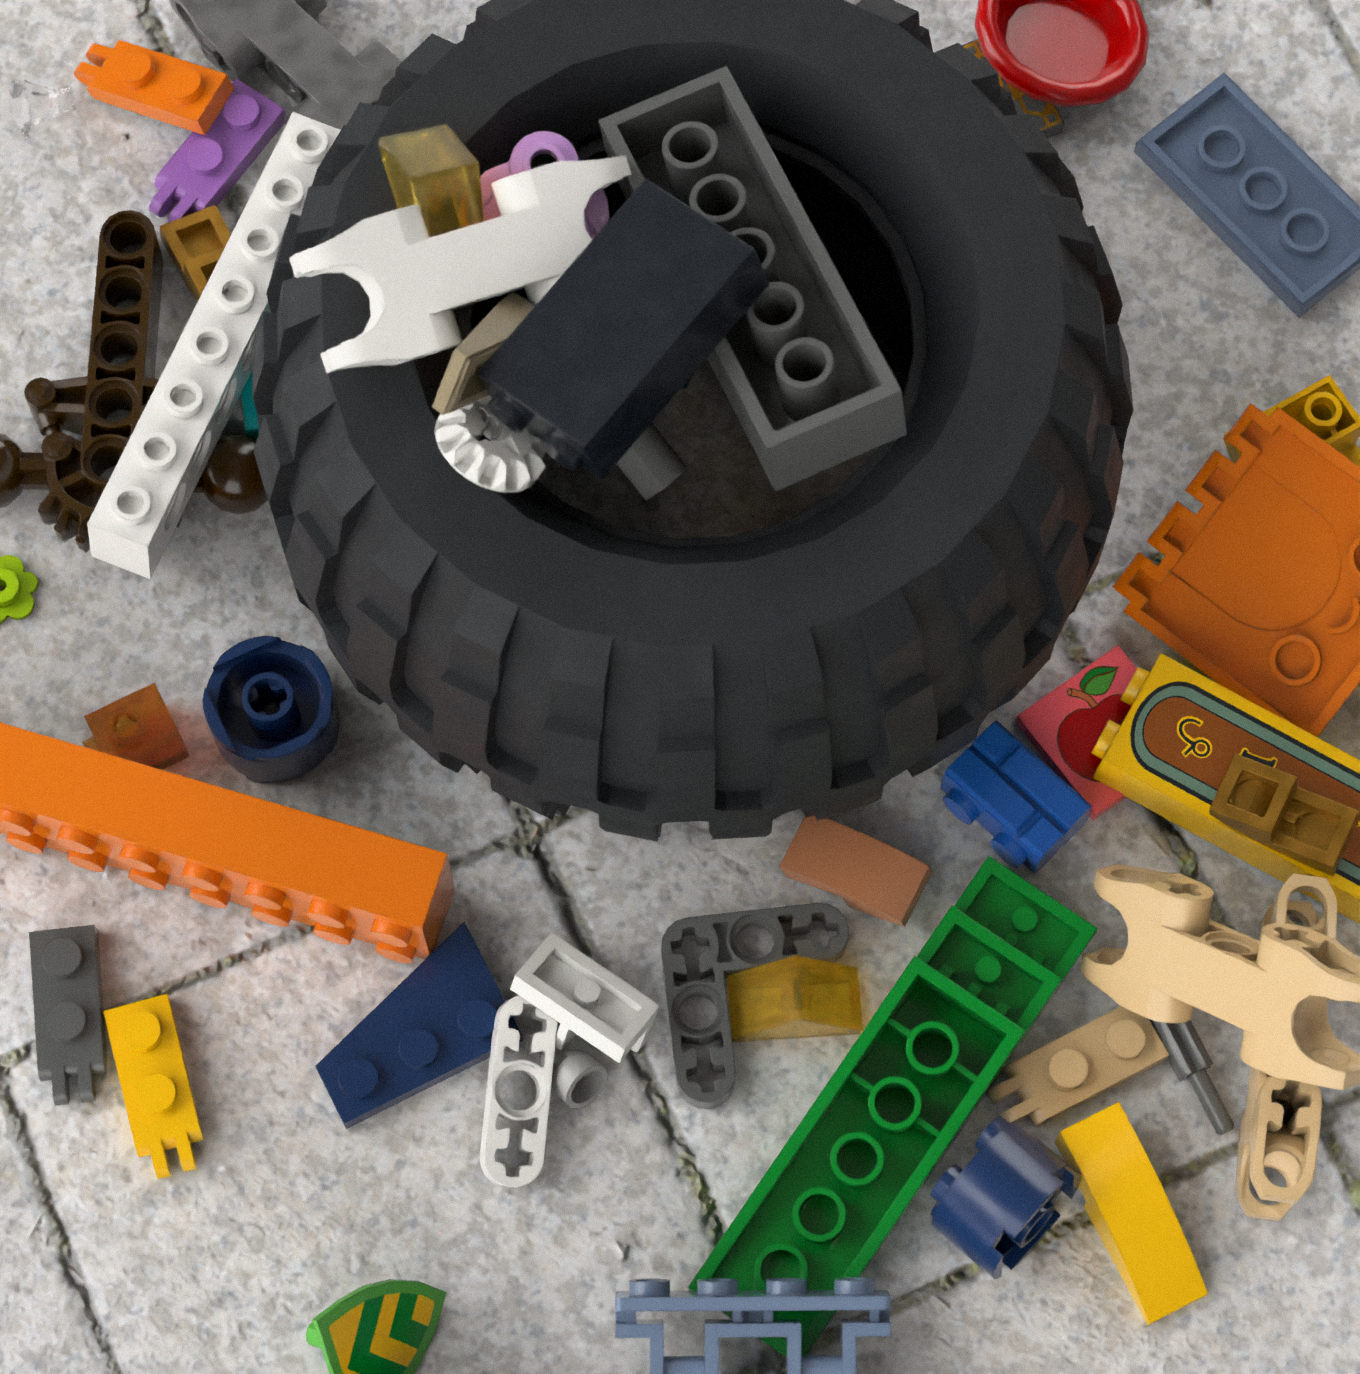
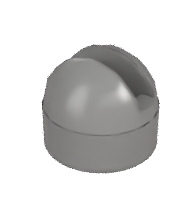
M579 1049L567 1050L563 1053L566 1059L559 1066L555 1063L553 1064L551 1086L555 1093L570 1108L578 1109L587 1106L601 1094L608 1081V1071L593 1055Z

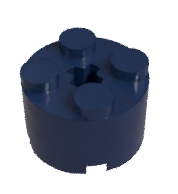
M258 636L239 642L220 656L213 667L214 671L207 687L204 689L202 702L204 715L216 746L231 767L255 783L281 782L295 779L310 772L334 750L338 739L339 709L328 671L320 658L312 650L303 645L298 646L290 642L281 641L280 637ZM275 703L279 711L268 715L263 708Z
M1002 1116L995 1118L981 1133L975 1143V1147L979 1152L966 1167L962 1169L957 1164L951 1166L937 1181L930 1194L937 1201L930 1213L933 1217L932 1226L994 1279L1002 1277V1262L1012 1270L1037 1246L1061 1216L1055 1210L1054 1201L1061 1191L1072 1199L1082 1178L1079 1172L1020 1123L1014 1122L1010 1124Z

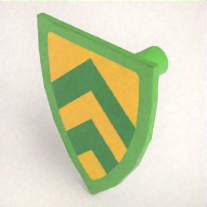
M387 1279L361 1286L337 1300L312 1319L313 1322L307 1328L306 1340L309 1345L322 1349L330 1374H414L420 1366L436 1332L447 1292L417 1280Z

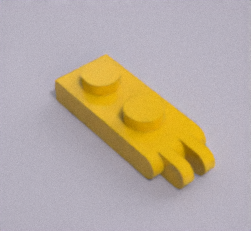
M168 994L103 1011L138 1157L151 1155L157 1179L171 1176L166 1150L177 1148L183 1172L197 1169L192 1143L204 1140L171 999Z

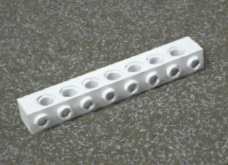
M292 112L87 523L92 557L151 579L252 372V344L263 312L271 313L266 292L290 213L301 216L308 187L312 186L317 168L341 131L340 129Z

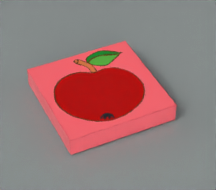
M1118 645L1017 715L1015 722L1053 771L1092 805L1089 816L1093 821L1127 798L1123 793L1092 778L1102 759L1091 754L1105 726L1109 719L1121 725L1131 707L1120 699L1137 668Z

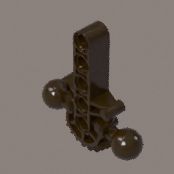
M132 210L113 214L104 222L100 231L87 376L50 381L46 378H35L25 387L24 394L35 422L38 424L40 433L46 436L41 445L42 453L23 452L16 442L5 434L0 433V508L8 506L21 495L23 490H49L50 493L38 508L41 520L47 525L55 524L54 530L56 535L64 542L75 537L78 548L85 553L90 550L87 523L109 479L100 478V476L108 468L117 465L159 379H155L164 265L163 256L154 225L150 219L141 212ZM130 245H143L135 253H120ZM124 300H139L136 305L130 308H115ZM119 355H135L126 364H110ZM124 409L131 411L121 421L111 422L105 420L109 414L116 410ZM66 430L78 435H82V442L70 435L62 433V431ZM240 434L220 438L193 492L204 493L207 499L222 511L237 515L257 511L268 501L254 455L257 439ZM180 518V520H179V522H178V524H177L176 527H179L180 522H181V520H182L181 518Z

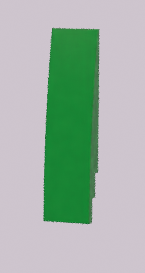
M988 856L954 906L951 905L917 957L914 956L687 1288L691 1291H698V1279L732 1278L739 1280V1290H766V1279L804 1278L807 1279V1290H834V1279L861 1277L1097 933L1098 928ZM838 1310L773 1311V1319H800L801 1355H807ZM721 1311L732 1319V1311ZM758 1337L786 1357V1337Z

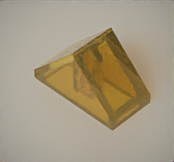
M447 124L379 138L378 147L397 209L419 204L429 238L484 222L479 162Z
M794 955L727 977L732 1042L861 1034L863 1031L858 967Z

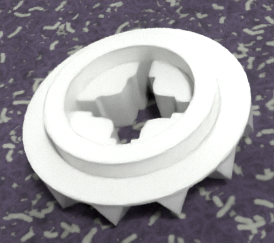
M491 396L484 397L452 413L440 414L435 426L437 444L451 466L473 483L498 492H518L530 487L545 468L542 461L545 450L540 444L541 439L533 436L534 432L528 427L518 434L498 420L487 407V404L492 400ZM482 434H484V436H486L488 439H497L492 441H488L487 439L478 441Z

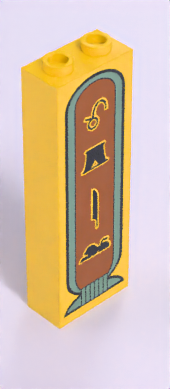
M1160 653L1150 672L1138 666L1120 699L1131 706L1121 725L1109 719L1091 754L1102 759L1092 778L1123 793L1125 797L1283 883L1292 874L1327 878L1337 899V912L1360 924V760ZM1235 753L1296 776L1297 787L1359 810L1358 824L1334 876L1276 852L1210 815L1209 809ZM1300 891L1321 903L1320 899L1313 893Z

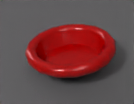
M978 0L974 24L983 56L1000 77L1030 98L1063 107L1101 104L1126 91L1146 65L1150 33L1141 5L1137 0Z

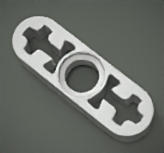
M519 995L505 1001L499 1007L495 1016L480 1148V1165L483 1173L492 1183L505 1188L521 1187L529 1184L539 1175L542 1169L557 1034V1021ZM523 1006L531 1008L532 1019L542 1021L541 1032L530 1034L526 1053L527 1055L539 1052L541 1055L540 1066L526 1060L503 1062L504 1049L511 1053L518 1052L519 1031L509 1028L508 1020L509 1017L520 1015ZM514 1071L528 1074L536 1085V1098L532 1105L525 1110H514L508 1107L501 1097V1083L509 1073ZM497 1116L509 1121H523L531 1118L534 1120L533 1133L526 1129H521L518 1132V1150L528 1153L529 1161L527 1165L516 1167L514 1177L506 1175L505 1164L495 1162L496 1150L507 1148L509 1144L511 1129L503 1128L498 1130L496 1128Z

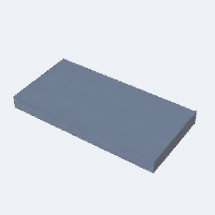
M1221 74L1136 141L1134 152L1298 318L1303 316L1360 269V206L1227 74Z

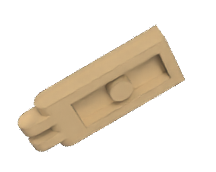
M1120 1006L1012 1062L1004 1068L1009 1079L990 1089L987 1094L994 1105L1018 1094L1022 1102L1006 1110L1000 1116L1010 1124L1014 1122L1019 1123L1031 1117L1034 1125L1039 1127L1165 1062L1169 1057V1053L1148 1018Z

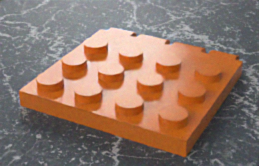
M1250 403L1224 437V440L1242 452V455L1234 463L1216 449L1185 489L1191 496L1204 504L1202 508L1195 514L1182 503L1176 501L1147 539V542L1164 554L1165 557L1157 565L1138 551L1112 587L1131 601L1123 611L1125 614L1221 686L1319 737L1360 684V466L1279 407L1269 417Z

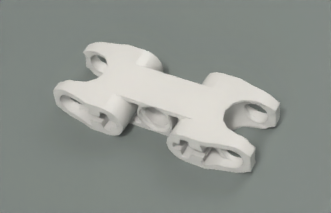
M626 155L598 160L557 161L493 182L491 186L501 214L500 217L429 238L419 204L363 219L336 237L290 257L289 259L296 278L302 276L312 277L323 273H344L360 282L369 297L370 318L363 333L354 339L342 342L339 346L320 353L326 373L355 367L395 366L458 346L462 342V337L453 313L454 309L523 288L529 303L535 306L592 241L585 229L584 210L591 195L598 190L607 188L611 183L632 175Z

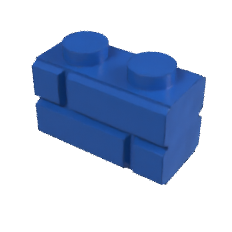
M997 720L947 768L940 787L946 793L943 797V802L955 817L967 825H971L976 820L994 837L990 844L1007 864L1014 868H1019L1024 864L1034 874L1038 873L1058 850L1083 827L1092 809L1091 804Z

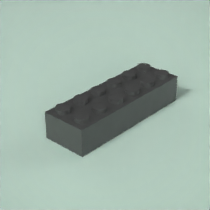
M722 67L598 120L607 157L612 158L626 155L632 175L617 181L626 200L647 179L753 247L758 255L770 285L707 359L774 491L776 492L907 435L902 390L728 67Z

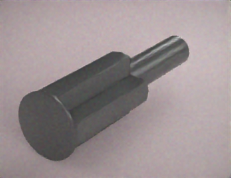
M1149 1019L1169 1053L1168 1060L1179 1082L1189 1079L1216 1134L1223 1135L1233 1130L1234 1123L1206 1071L1213 1062L1192 1021L1189 1020L1184 1023L1175 1024Z

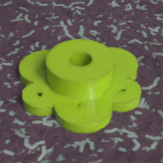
M13 555L0 557V587L6 586V588L0 591V624L4 623L8 617L14 620H23L29 617L35 607L31 594L39 586L37 577L31 572H25L24 565L18 557Z

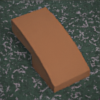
M815 815L807 818L804 817L779 866L787 878L841 896L849 908L903 927L906 926L933 872L929 865L882 841L827 818L817 821Z

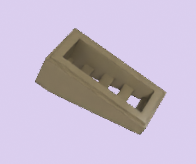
M511 293L505 296L453 351L432 406L442 415L452 413L490 395L477 372L535 306L519 294Z

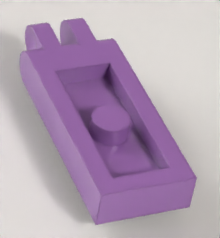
M236 78L232 83L235 89L206 135L192 132L158 173L154 186L159 191L153 197L149 205V211L162 218L176 202H179L169 216V223L213 205L218 206L284 125L285 109Z

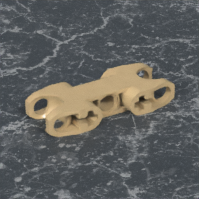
M1121 864L1096 870L1094 888L1098 896L1108 901L1121 912L1128 927V946L1126 949L1102 947L1094 953L1084 952L1080 971L1089 982L1110 996L1121 1007L1153 1021L1175 1024L1184 1023L1192 1019L1195 1007L1244 1029L1239 1057L1244 1063L1272 1077L1338 1090H1345L1360 1084V1055L1349 1049L1335 1037L1328 1022L1327 1007L1330 999L1340 1002L1351 1001L1360 1003V958L1350 952L1337 940L1300 925L1289 923L1267 924L1262 927L1261 938L1258 941L1212 921L1209 918L1214 891L1209 886L1180 873L1161 872Z
M1292 874L1283 884L1275 898V902L1263 917L1258 941L1261 938L1262 927L1267 924L1289 923L1296 925L1289 919L1288 915L1298 917L1304 922L1306 928L1336 940L1337 899L1327 878ZM1298 891L1313 893L1320 899L1323 905L1324 914L1322 920L1320 921L1311 902L1288 900L1289 896ZM1251 1066L1249 1069L1246 1108L1243 1111L1239 1129L1236 1195L1246 1217L1280 1221L1304 1195L1313 1181L1320 1135L1322 1095L1319 1086L1294 1080L1278 1079ZM1270 1167L1280 1172L1286 1180V1187L1282 1188L1271 1183L1267 1179L1264 1168ZM1250 1178L1261 1200L1279 1201V1203L1266 1205L1258 1202L1249 1190Z

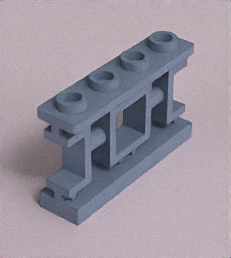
M646 1278L629 1280V1291H616L615 1338H650V1374H719V1337H786V1374H857L856 1337L891 1336V1295L888 1290H875L874 1278L834 1279V1290H807V1279L804 1278L766 1279V1290H739L738 1279L706 1278L697 1280L698 1291H670L669 1279ZM868 1310V1318L840 1319L841 1355H801L800 1319H773V1311ZM636 1311H732V1319H704L705 1356H664V1320H636Z

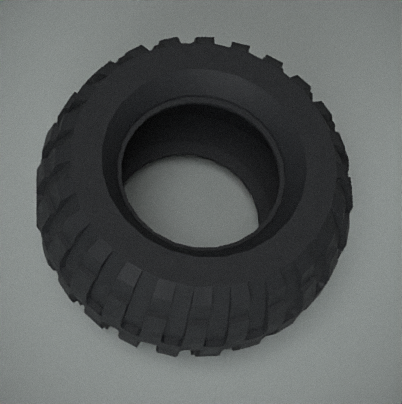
M845 0L488 1L476 9L475 21L466 26L462 41L455 44L432 33L396 67L395 76L382 88L377 105L359 103L348 123L342 127L317 168L312 186L308 187L301 216L290 213L280 242L266 292L271 313L263 312L252 344L253 401L259 424V435L254 448V455L299 602L311 610L325 633L329 649L356 690L379 705L385 702L396 714L399 729L439 764L456 773L461 770L464 764L476 774L483 771L490 777L492 791L553 820L555 813L564 817L569 807L575 806L597 813L599 815V827L604 831L658 842V837L661 836L662 824L670 822L707 821L709 822V832L712 835V839L766 837L772 833L773 820L785 813L802 809L806 818L815 815L818 821L880 800L884 785L905 770H908L911 776L914 777L976 740L979 727L986 716L1013 700L1050 660L1054 645L1068 616L1075 611L1099 563L1114 517L1124 464L1122 458L1123 449L1134 410L1129 359L1118 325L1123 303L1094 225L1087 226L1082 214L1084 206L1075 177L1060 159L1056 149L1028 113L1017 114L1012 94L999 85L998 73L959 43L933 52L929 30L920 26L919 12L894 0H861L856 5ZM727 66L902 390L907 435L879 446L837 491L791 519L735 536L681 539L618 528L563 502L538 480L522 491L498 492L473 483L451 466L437 444L435 426L440 413L432 406L453 351L458 346L395 366L355 367L326 373L320 353L339 346L342 342L354 339L363 333L370 318L369 297L360 282L344 273H323L312 277L302 276L296 278L289 258L336 237L363 219L419 204L429 238L477 224L472 222L470 218V203L474 186L485 171L509 162L513 148L526 135L537 131L555 132L570 141L577 152L579 161L608 158L598 120ZM540 154L532 160L530 167L533 169L557 161L549 154ZM618 182L611 183L607 188L603 189L608 200L610 219L627 201ZM519 289L454 309L453 313L462 341L505 296L517 293L528 301L525 289ZM482 434V436L480 437V439H479L478 441H481V440H484V439H487L488 441H492V440H497V439H488L486 436H484V434Z

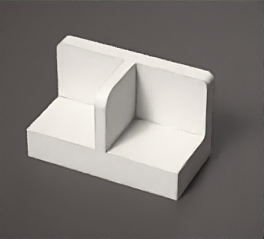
M552 932L516 973L510 988L560 1023L556 1035L555 1047L563 1051L577 1034L618 1063L622 1061L630 1050L638 1052L646 1043L660 1007L658 1003Z

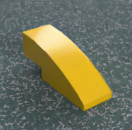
M1120 1102L1060 1131L1055 1144L1064 1161L1082 1176L1079 1189L1086 1200L1083 1207L1147 1325L1207 1296V1289L1179 1221Z

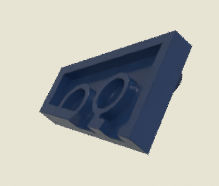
M465 922L316 1065V1069L346 1129L490 1058L495 1016L505 1000ZM509 1017V1028L519 1031L520 1043L523 1041L522 1033L514 1018Z

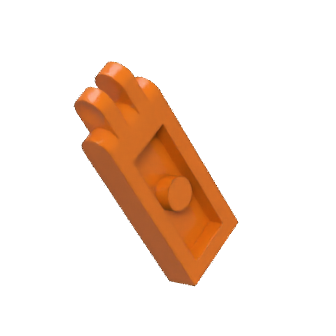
M118 40L113 49L93 43L86 53V58L92 64L80 62L74 71L76 79L88 86V93L95 99L202 135H206L235 89L226 73L122 40Z

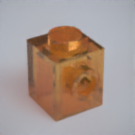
M155 683L84 716L93 734V737L82 741L86 748L161 770L190 757Z

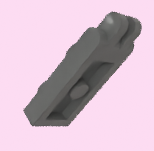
M95 925L29 932L39 1080L41 1082L52 1081V1094L55 1106L70 1103L69 1078L78 1077L81 1102L96 1101L95 1075L107 1074L98 930Z

